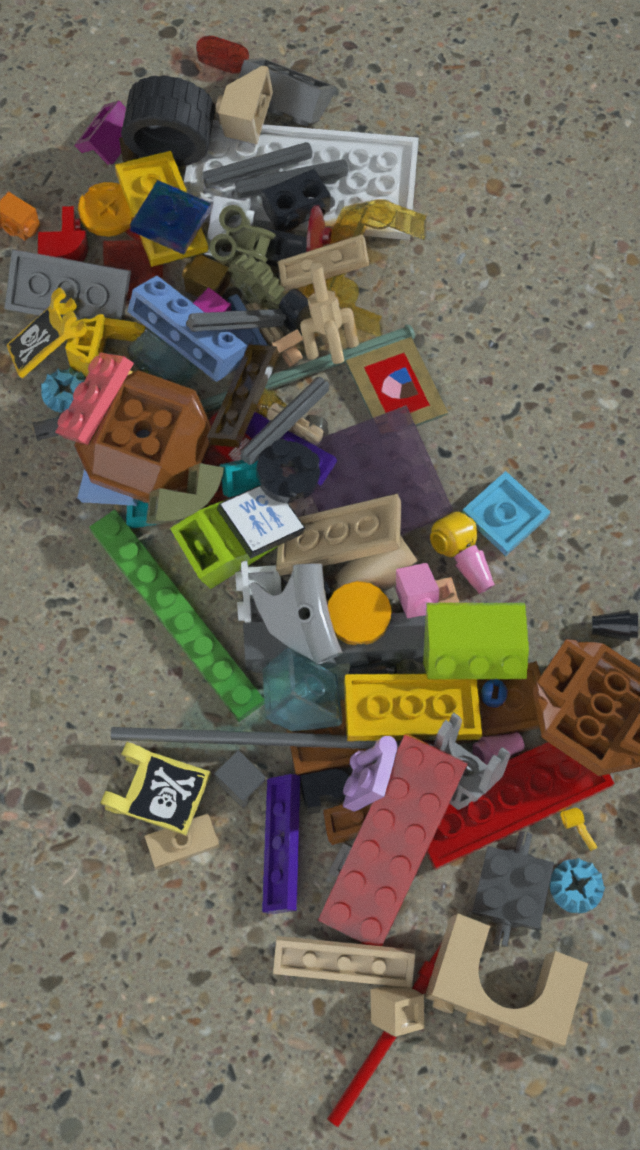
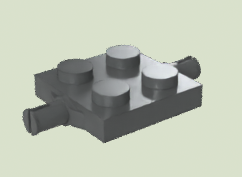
M524 831L518 832L515 850L506 851L490 846L487 847L472 910L473 915L489 918L498 924L493 944L499 946L501 935L504 933L501 947H508L511 928L524 927L536 931L540 930L554 862L535 858L528 853L533 835L527 832L525 843L522 845Z

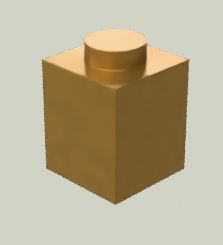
M201 254L196 255L192 263L188 262L182 273L185 292L199 298L210 288L222 297L230 285L229 267Z

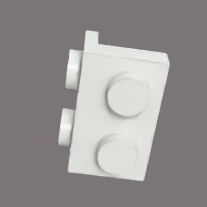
M241 561L242 572H235L236 590L243 591L244 600L243 602H237L238 621H245V623L264 622L257 609L250 584L257 582L267 592L275 596L282 592L280 575L276 571V565L248 567L247 561Z

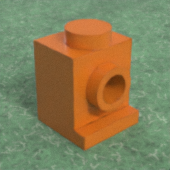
M8 191L0 200V229L3 228L9 235H16L24 241L33 237L40 226L36 208Z

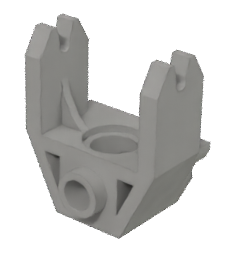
M453 713L449 722L447 720L443 722L433 746L468 763L450 801V804L459 810L467 806L471 801H477L503 776L510 753L502 747L497 756H492L488 765L483 763L477 756L472 755L455 742L462 719Z

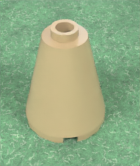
M400 536V549L349 560L334 576L337 583L332 585V587L336 591L344 584L359 581L371 583L385 591L396 586V569L413 566L417 560Z

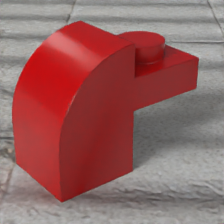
M62 206V231L38 232V254L81 262L85 260L89 246L86 232L82 231L81 219L76 218L74 206Z

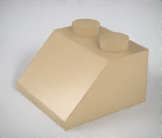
M261 66L226 85L224 95H219L216 103V113L219 114V125H222L225 137L258 144L273 94L268 67Z

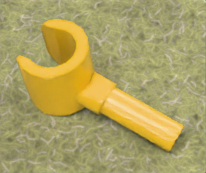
M579 808L562 811L560 816L564 827L568 829L576 826L578 833L589 850L593 851L596 849L597 845L584 824L583 812Z

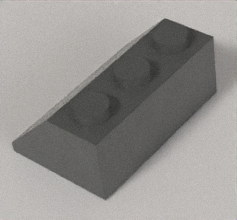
M265 58L244 60L239 78L261 66H266L269 69L273 94L268 112L283 116L284 113L293 116L292 121L300 125L308 126L309 123L318 122L337 89L336 86Z

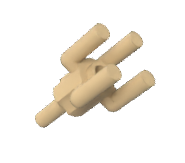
M315 263L310 266L315 294L308 298L311 318L305 319L300 323L306 356L308 359H315L319 356L314 332H319L322 342L329 343L332 362L340 364L344 361L338 331L342 324L344 326L347 346L354 348L359 345L354 314L350 308H339L335 292L327 291L322 264Z

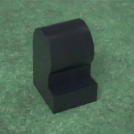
M294 288L281 299L279 309H281L283 314H286L284 326L290 332L298 329L300 334H302L300 323L305 319L311 318L308 298L299 289Z
M331 769L301 775L300 787L307 815L320 812L322 802L332 804L344 802L346 795L343 793V789L349 778L345 771Z

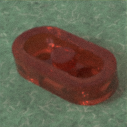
M204 36L196 44L197 58L201 63L229 73H240L244 60L249 59V52L246 47L216 36Z

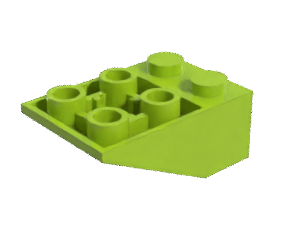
M219 503L197 511L170 528L198 578L210 589L233 576L235 572H239L241 570V561H247L248 565L275 549L272 548L250 559L218 512L217 507Z

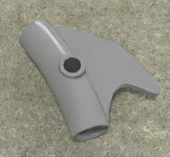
M322 564L293 565V571L285 589L275 596L267 592L257 582L250 584L257 609L268 631L274 637L294 651L313 660L316 665L330 661L343 653L327 606Z

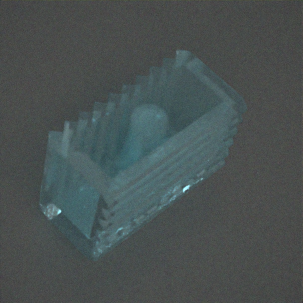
M149 328L128 347L130 361L136 367H139L140 370L153 376L184 386L198 372L196 365Z

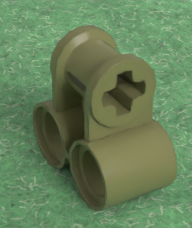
M229 205L223 208L219 214V222L226 231V234L216 235L210 242L209 249L212 256L225 266H229L238 255L241 256L243 253L247 257L251 255L256 262L263 261L266 263L267 258L265 255L270 240L274 239L275 234L261 227L250 226L249 217L239 206ZM240 215L242 218L240 225L230 228L228 226L229 219L232 216ZM223 244H232V251L228 256H219V249Z

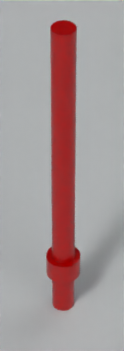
M441 944L430 961L423 963L418 971L420 976L412 989L423 995L427 991ZM386 1031L382 1033L326 1120L339 1128L397 1037Z

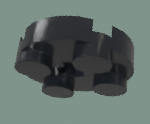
M284 439L274 441L272 446L262 452L257 462L256 475L261 484L262 491L271 499L282 503H292L294 499L309 497L318 485L320 476L319 457L300 443ZM292 467L293 471L297 474H290L288 477H284L281 468Z

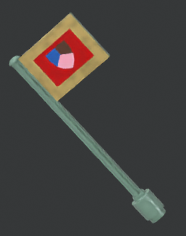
M408 324L399 330L359 343L357 347L343 349L344 361L340 364H334L331 354L270 375L263 391H269L346 363L381 439L448 414L413 342L415 338L414 329ZM227 391L200 400L205 413L219 409Z

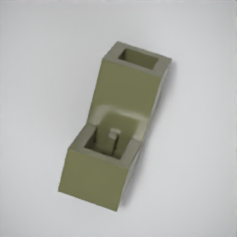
M201 463L189 467L186 493L161 488L151 491L146 523H169L188 517L202 509L217 491L224 468Z

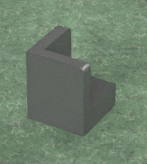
M239 750L214 773L216 783L242 808L248 804V797L265 781V776Z

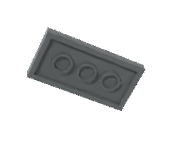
M12 249L4 309L40 315L50 306L53 292L61 288L64 290L66 297L60 303H66L72 298L77 305L73 311L77 320L92 319L99 314H104L105 318L124 320L131 271Z

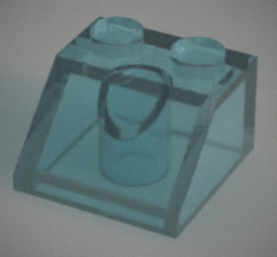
M286 648L262 670L265 718L272 723L278 724L290 731L336 727L342 723L337 674L320 665H316L315 662L289 648Z

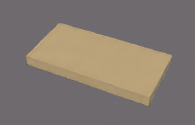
M398 494L298 517L306 528L305 532L278 546L276 571L280 576L292 574L293 565L322 564L323 567L400 549L401 500Z

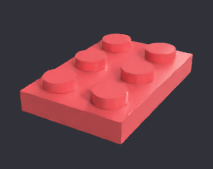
M100 353L99 356L94 357L89 364V373L85 381L80 383L73 393L74 400L69 409H66L60 415L57 422L59 426L55 433L65 439L88 445L134 363L124 356Z

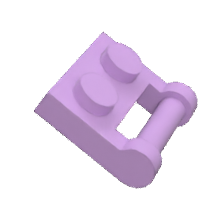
M383 736L376 741L375 746L366 751H357L351 756L350 765L353 772L347 779L343 789V793L346 795L343 807L355 812L385 796L398 747L394 738Z

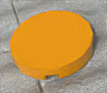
M356 581L344 584L334 591L328 601V610L336 637L349 645L372 644L385 634L390 625L392 610L389 599L380 588L371 583Z

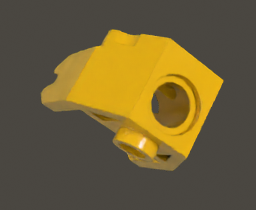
M99 314L92 319L77 320L71 326H76L83 321L88 331L81 337L67 339L65 350L70 367L78 372H82L87 377L89 373L88 367L93 358L99 356L100 353H104L107 338L132 342L144 341L146 338L145 326L133 321L105 318L104 314Z

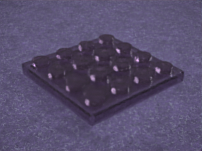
M407 405L324 436L316 445L337 459V463L321 486L317 485L315 491L311 494L317 512L398 494L401 500L400 535L436 522L453 512V508Z

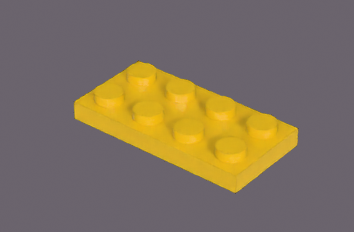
M171 151L115 164L116 175L151 267L208 252L207 240Z
M346 674L344 677L347 741H377L383 736H391L395 741H401L406 733L419 740H435L445 720L449 722L453 713L462 719L456 740H480L482 736L477 679H428L426 674Z

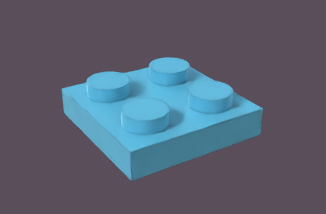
M506 471L462 509V513L474 520L477 530L505 556L527 538L550 515V511Z

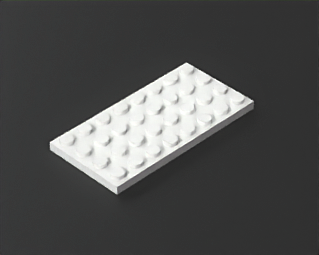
M213 120L207 154L199 162L186 166L184 185L199 222L210 223L214 196L248 201L252 206V211L256 212L254 226L274 228L263 209L262 194L239 198L235 188L236 181L206 188L202 180V173L231 163L309 142L313 152L311 159L243 179L345 159L348 166V175L323 181L331 194L330 212L324 215L325 227L331 228L332 233L410 240L419 138L263 124L258 144L225 137L222 125H219V121ZM232 216L228 223L238 222L241 216ZM309 221L300 224L294 230L307 231Z

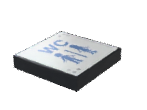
M261 485L219 503L217 507L218 512L250 559L304 534L306 529L289 503H282L271 499L262 491Z

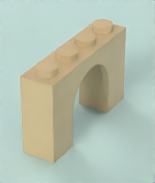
M461 914L450 917L424 998L434 1001L432 1006L443 1012L453 1013L455 1009L467 1014L465 1019L472 1023L486 1026V1023L489 1022L499 1026L498 1032L516 1039H519V1035L531 1038V1045L537 1048L552 1051L553 1047L565 1046L588 963L557 951L546 954L537 986L531 999L518 1009L502 1007L487 996L479 979V962L490 926Z

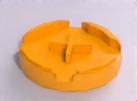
M102 182L94 184L88 188L89 191L85 195L82 194L80 197L78 212L81 223L91 233L98 236L111 237L122 234L134 223L123 190L118 183Z

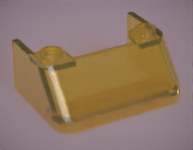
M383 199L350 204L345 206L339 213L332 229L331 244L359 235L364 236L367 227L377 230L390 227L425 240L427 236V216ZM346 273L325 279L327 291L335 292V296L338 298L339 308L352 309L356 329L377 337L382 336V316L355 306L359 298L357 284L345 277ZM313 283L308 284L304 290V295L307 298L315 294Z

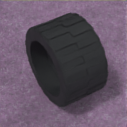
M155 75L140 79L132 85L129 91L121 136L125 145L141 158L171 151L177 166L197 163L206 156L209 148L215 104L205 90L182 78Z

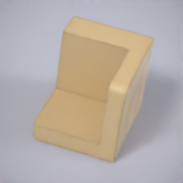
M386 985L371 989L372 1024L395 1037L424 1029V995L410 987Z

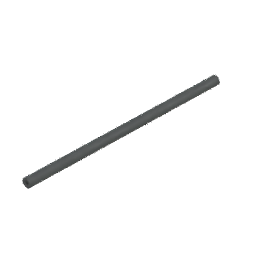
M111 727V740L353 749H369L375 746L376 741H347V735ZM396 741L397 746L399 747L401 741Z

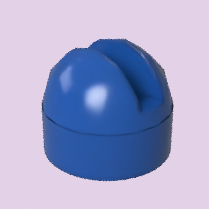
M497 679L487 681L482 687L481 699L489 707L501 706L506 701L508 695L506 685ZM493 686L498 687L497 699L491 698Z

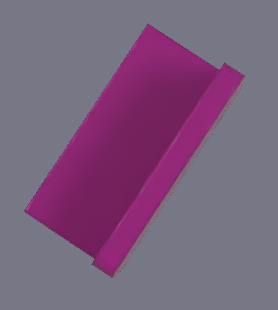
M119 100L105 104L74 146L81 153L94 150L107 165L114 164L121 154L119 138L122 137L121 131L126 107Z

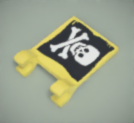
M126 742L121 753L122 756L126 757L125 760L127 762L139 765L126 797L123 798L115 793L105 791L100 802L101 805H104L105 809L110 812L128 815L186 835L211 772L152 753L138 745Z

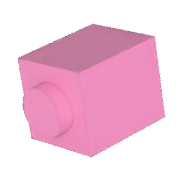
M423 563L396 569V593L407 619L425 616L426 603H439V588L428 564Z

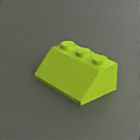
M426 603L423 664L428 679H527L529 642L525 603Z

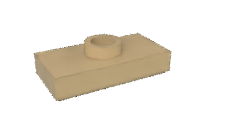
M208 813L193 818L186 835L165 828L144 836L156 870L220 847Z

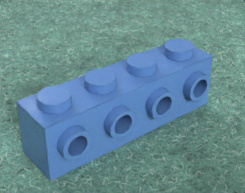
M155 276L133 289L127 312L217 382L239 367L247 345L228 330L190 331V328L186 326L189 315L191 313L205 312L160 277Z

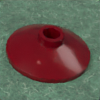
M314 205L310 213L307 230V252L331 244L332 229L325 227L324 216L319 205Z

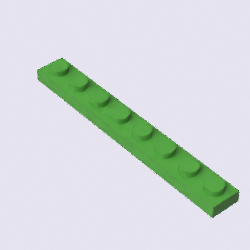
M113 510L89 526L94 537L236 720L240 722L264 705L265 700L117 511Z

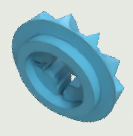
M70 367L68 370L57 368L55 373L47 374L46 380L41 384V394L44 403L56 412L63 413V411L69 409L74 400L73 395L66 391L60 394L58 384H62L65 387L70 384L71 392L74 393L76 387L86 379L83 373L76 372Z
M576 858L565 860L554 869L550 880V892L554 901L562 909L579 914L594 909L600 903L605 886L602 880V873L598 872L593 863ZM572 875L578 881L583 879L584 881L589 880L582 888L583 895L578 890L565 891L573 882Z

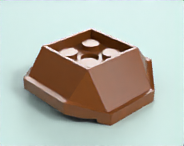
M137 370L125 378L89 444L85 445L75 442L74 446L91 483L149 503L150 492L159 488L187 492L189 467L199 463L203 464L210 448L207 436L211 425L196 390ZM141 430H147L151 432V434L145 438H139L136 436V434Z
M566 639L532 689L541 737L598 776L640 767V667L603 643L577 642V640Z

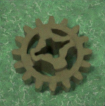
M244 253L241 256L238 255L229 264L230 267L228 268L232 273L230 277L235 280V286L251 304L257 302L264 309L266 307L267 309H278L281 299L285 296L283 292L285 289L280 285V279L273 274L270 266L265 262L259 261L257 263L251 255L247 257Z

